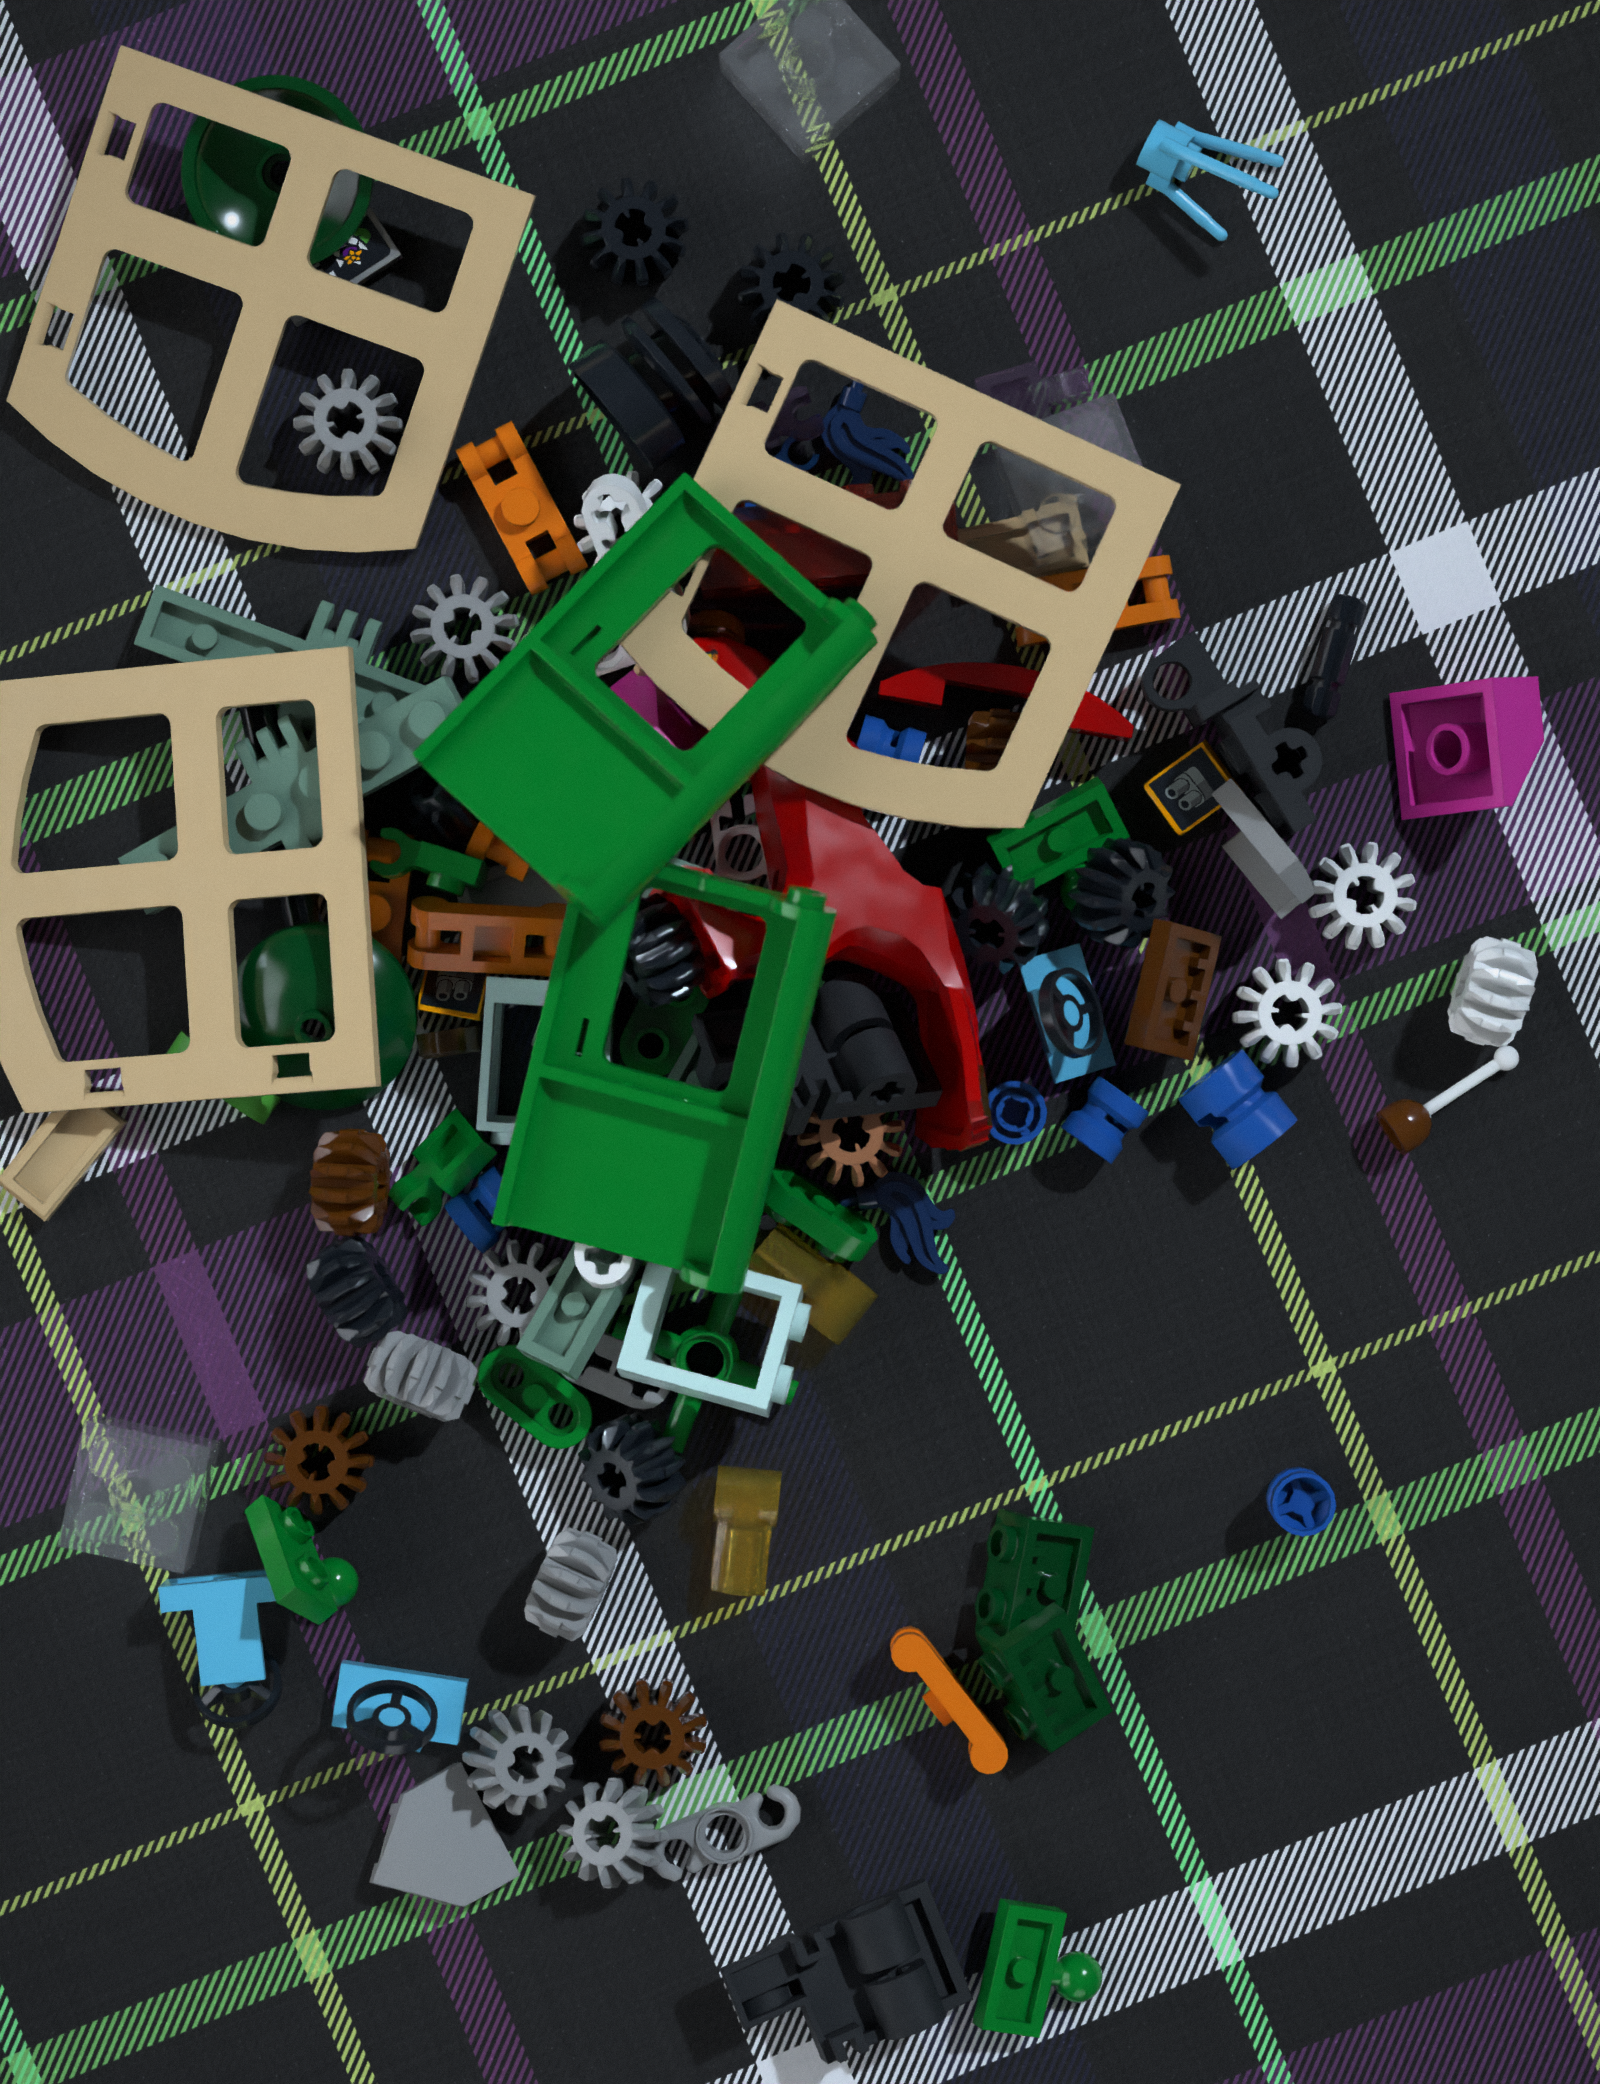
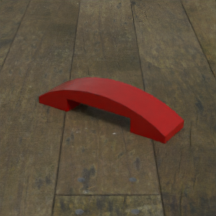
M943 663L917 668L880 681L877 699L940 710L945 685L1028 699L1040 672L997 663ZM1086 691L1067 732L1128 742L1132 739L1134 725L1102 699Z

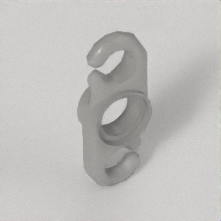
M777 1784L768 1787L767 1797L781 1803L785 1810L784 1819L775 1826H768L761 1821L759 1809L763 1802V1796L757 1792L749 1794L742 1801L714 1803L701 1811L667 1824L660 1829L668 1832L670 1835L668 1840L653 1842L652 1847L659 1853L662 1859L658 1866L652 1868L662 1878L674 1882L681 1879L682 1869L670 1864L664 1855L665 1847L672 1840H682L689 1846L690 1857L687 1861L686 1869L690 1873H697L708 1864L734 1863L747 1855L781 1842L792 1834L800 1822L801 1807L797 1797L786 1787ZM717 1816H731L738 1820L743 1828L741 1842L730 1850H720L713 1847L706 1837L707 1825Z

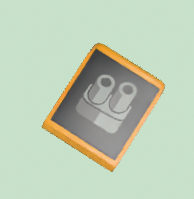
M1204 740L1144 784V788L1174 831L1182 836L1221 808L1220 804L1211 795L1230 778L1237 785L1238 783L1209 743Z
M425 970L416 1009L482 1021L485 1006L486 976H490L491 973Z

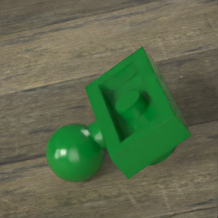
M1095 777L1029 813L1022 829H1000L985 837L1001 869L1003 870V868L1012 864L1014 879L1020 883L1035 877V888L1062 874L1060 897L1064 906L1072 912L1076 901L1067 894L1077 886L1079 877L1074 868L1086 866L1085 861L1087 860L1088 848H1101L1107 838L1127 839L1130 835L1103 782L1098 777Z
M263 1494L244 1510L278 1604L320 1626L338 1610L337 1608L348 1604L354 1598L359 1585L356 1570L349 1562L341 1558L329 1557L323 1560L319 1559L312 1539L315 1534L314 1528L302 1511L294 1506L286 1508Z
M1000 1898L972 2021L973 2024L981 2030L1040 2038L1051 1986H1054L1056 1992L1063 1999L1074 2003L1088 2001L1098 1993L1103 1977L1101 1967L1094 1957L1082 1951H1072L1064 1954L1057 1960L1067 1917L1066 1912L1058 1907Z

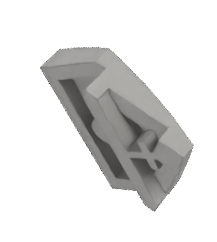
M1232 778L1211 794L1240 829L1236 835L1222 845V848L1280 919L1315 894L1312 881L1302 863Z
M461 1762L453 1763L401 1793L398 1803L391 1804L388 1814L391 1815L378 1863L374 1864L369 1883L434 1900V1902L444 1905L465 1907L520 1876L476 1791L468 1786V1775Z

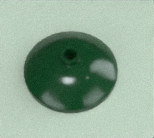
M264 75L234 84L236 87L365 133L361 123L350 108L335 94L314 82L287 75ZM198 115L187 136L181 163V178L185 200L197 226L251 246L262 244L283 186L275 178V168L282 161H291L289 150L277 143ZM348 169L342 170L336 175L310 252V262L312 265L335 254L357 232L371 203L374 189L373 178Z
M328 922L295 924L276 931L263 939L247 954L237 969L241 1038L243 1043L248 1047L328 1041L335 1032ZM373 937L372 950L381 1087L278 1094L282 1097L281 1100L299 1107L318 1110L350 1107L364 1102L381 1092L396 1078L411 1053L417 1032L418 1013L415 994L411 982L399 961ZM308 1019L319 1020L325 1027V1035L315 1037L308 1034L304 1028V1021ZM309 1053L278 1056L279 1073L277 1078L312 1075Z

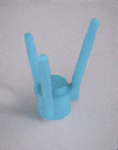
M1159 119L1149 134L1136 165L1150 172L1145 184L1165 194L1218 241L1226 240V230L1172 182L1174 178L1185 183L1194 166L1269 199H1276L1278 197L1279 191L1276 187L1202 154L1201 151L1202 148L1273 167H1281L1284 164V158L1281 155L1199 132L1179 121L1174 127Z

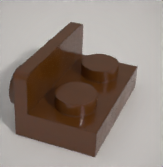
M1154 919L1149 942L1145 950V959L1134 1005L1130 1013V1022L1124 1044L1154 1053L1193 1061L1222 936L1178 923Z

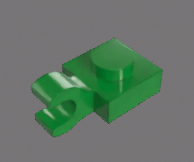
M382 828L380 836L389 842L399 844L401 853L398 860L392 864L371 860L369 867L379 876L387 879H397L412 870H419L421 873L429 875L426 882L428 887L447 894L463 897L466 887L479 892L483 891L490 870L483 860L425 841L414 840L396 828Z
M455 1108L412 1152L419 1161V1164L408 1175L399 1179L392 1186L388 1195L400 1210L404 1211L409 1207L408 1210L421 1226H425L439 1214L442 1207L443 1191L452 1198H455L498 1152L482 1132L476 1130V1125L459 1109Z

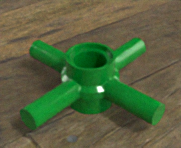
M743 1291L739 1294L717 1292L706 1323L693 1326L681 1335L661 1328L654 1353L671 1359L672 1367L693 1372L687 1363L688 1350L696 1343L711 1342L722 1351L724 1364L720 1371L708 1377L756 1389L762 1367L740 1359L737 1344L729 1334L745 1292ZM620 1313L611 1335L612 1337L624 1341L631 1316ZM792 1379L785 1404L791 1405L799 1384L798 1381ZM678 1393L662 1434L664 1437L676 1436L672 1445L674 1451L683 1453L703 1399Z

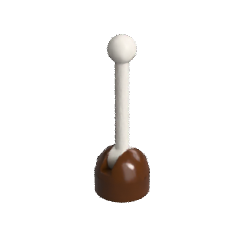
M1511 1046L1499 1047L1494 1053L1493 1060L1424 1105L1409 1099H1401L1390 1103L1376 1113L1382 1130L1393 1146L1402 1155H1406L1420 1146L1429 1136L1432 1125L1431 1115L1499 1070L1510 1071L1514 1069L1519 1062V1054Z

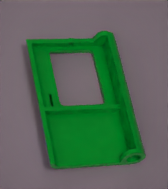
M684 472L416 748L412 755L424 770L587 919L604 930L875 647L878 641L872 630L877 626V622L860 603L852 598H848L844 603L834 598L828 599L787 563L782 556L770 548ZM719 548L732 556L806 623V629L695 747L683 751L672 745L597 677L596 669L708 551Z
M667 863L604 930L593 924L568 901L491 1224L502 1227H522L681 1270L680 1278L706 1290L727 1294L743 1292L837 914L835 909L825 905L827 895L817 890L790 885L787 894ZM655 888L761 917L766 923V935L730 1081L725 1090L714 1091L617 1065L606 1058V1041L641 896L646 889Z

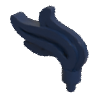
M852 380L850 387L843 386L837 405L830 409L822 420L821 435L825 445L833 456L851 471L853 476L849 484L851 490L857 492L867 488L872 480L874 471L900 482L906 492H908L914 479L912 469L906 460L892 450L898 448L908 455L911 453V449L907 442L893 431L884 428L868 427L863 423L860 413L867 394L862 392L863 384Z
M891 1171L884 1177L878 1178L874 1183L854 1187L853 1194L839 1197L838 1203L845 1208L857 1206L859 1212L880 1208L888 1213L890 1217V1243L895 1254L903 1263L909 1264L911 1262L910 1256L907 1254V1248L910 1246L912 1254L924 1268L937 1274L948 1272V1266L938 1255L933 1230L948 1228L956 1217L955 1211L953 1209L945 1211L937 1209L925 1189L915 1178L905 1172Z

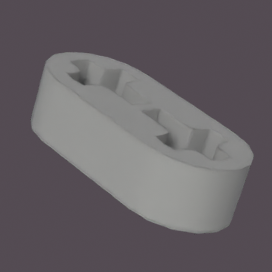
M605 1331L594 1352L598 1356L613 1361L610 1370L608 1371L596 1365H589L585 1372L580 1374L577 1381L562 1374L563 1377L574 1384L638 1409H648L657 1406L664 1401L670 1390L660 1388L659 1391L648 1389L643 1397L631 1393L634 1383L630 1379L615 1374L624 1341L612 1337V1334ZM653 1354L652 1361L668 1365L662 1356Z

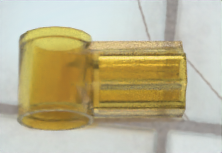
M779 1222L751 1256L749 1268L753 1272L802 1285L804 1295L801 1303L812 1305L808 1323L838 1346L879 1297L878 1294L848 1269L836 1261H833V1263L829 1262L788 1227Z
M718 1465L713 1522H717L715 1547H713L710 1577L712 1579L711 1591L739 1596H765L771 1529L777 1527L782 1471Z

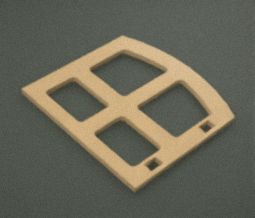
M121 45L6 401L50 442L92 473L137 499L191 523L247 540L303 550L360 553L415 549L418 546L537 196ZM167 103L277 143L289 150L291 155L290 165L262 244L251 246L141 206L130 199L128 194L129 185L153 111L159 104ZM117 115L122 119L136 123L125 160L112 155H104ZM345 169L461 210L471 216L473 229L444 310L433 312L317 270L312 266L310 252L335 177L340 171ZM117 249L233 291L242 299V310L194 455L189 460H181L145 440L108 415L69 381V371L106 257L112 250ZM55 306L74 314L63 349L43 344ZM295 315L415 357L423 364L424 374L385 489L380 495H321L292 492L247 484L239 476V466L287 322Z
M777 299L693 480L732 514L739 504L749 502L867 556L872 563V569L857 602L876 620L877 626L872 632L878 643L762 765L798 785L849 805L905 820L961 828L1022 829L1181 484ZM814 362L920 410L935 419L937 429L908 492L898 508L893 510L885 509L776 459L767 453L765 449L766 441L796 376L804 364ZM763 369L769 374L782 379V383L768 413L753 406H746ZM994 444L1101 493L1113 501L1115 506L1114 514L1078 589L1071 592L1064 591L959 543L944 533L943 524L972 461L982 445ZM717 548L708 551L698 561L683 596L669 591L619 643L661 691L708 731L748 691L745 686L707 655L682 629L683 620ZM920 584L931 585L1040 635L1049 642V655L1003 755L993 770L979 771L937 767L904 761L854 748L847 741L846 735L911 593Z
M344 646L0 681V1063L24 1113L381 1087L354 653L352 647ZM310 701L315 708L323 830L322 840L317 846L312 848L235 854L229 846L222 716L231 708ZM157 715L167 716L171 727L178 851L175 857L167 861L33 873L22 872L18 866L22 818L29 778L42 731L46 727L54 725ZM321 894L327 901L335 1019L334 1035L331 1039L324 1042L248 1047L241 1038L234 908L243 900ZM177 907L181 911L183 919L190 1044L184 1052L73 1062L65 1061L61 1057L52 1036L33 981L22 934L24 924L28 920L35 918ZM309 1053L312 1075L277 1078L279 1073L278 1056ZM121 1069V1084L124 1090L90 1093V1070Z

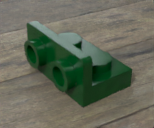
M999 1509L995 1526L991 1529L987 1540L989 1559L984 1585L978 1593L975 1602L976 1632L987 1626L1002 1637L1053 1602L1066 1611L1075 1630L1095 1528L1082 1523L1032 1517L1013 1510Z
M1054 1602L1002 1637L987 1626L975 1633L984 1652V1655L978 1658L980 1667L990 1683L997 1690L1003 1691L1009 1703L1003 1708L1004 1716L1020 1739L1026 1740L1030 1737L1052 1753L1113 1711L1066 1611Z

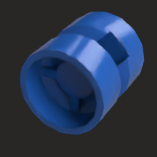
M1243 1049L1236 1051L1177 1098L1198 1127L1210 1126L1214 1130L1210 1142L1232 1170L1240 1167L1264 1150L1298 1120L1277 1092H1264L1261 1089L1264 1076Z

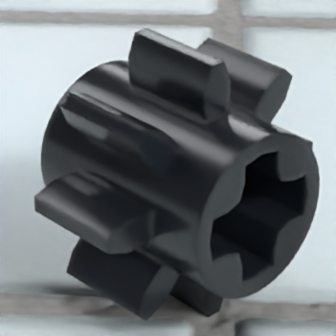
M427 772L420 775L408 790V799L412 805L403 809V814L422 841L432 844L438 838L445 846H456L472 837L480 821Z

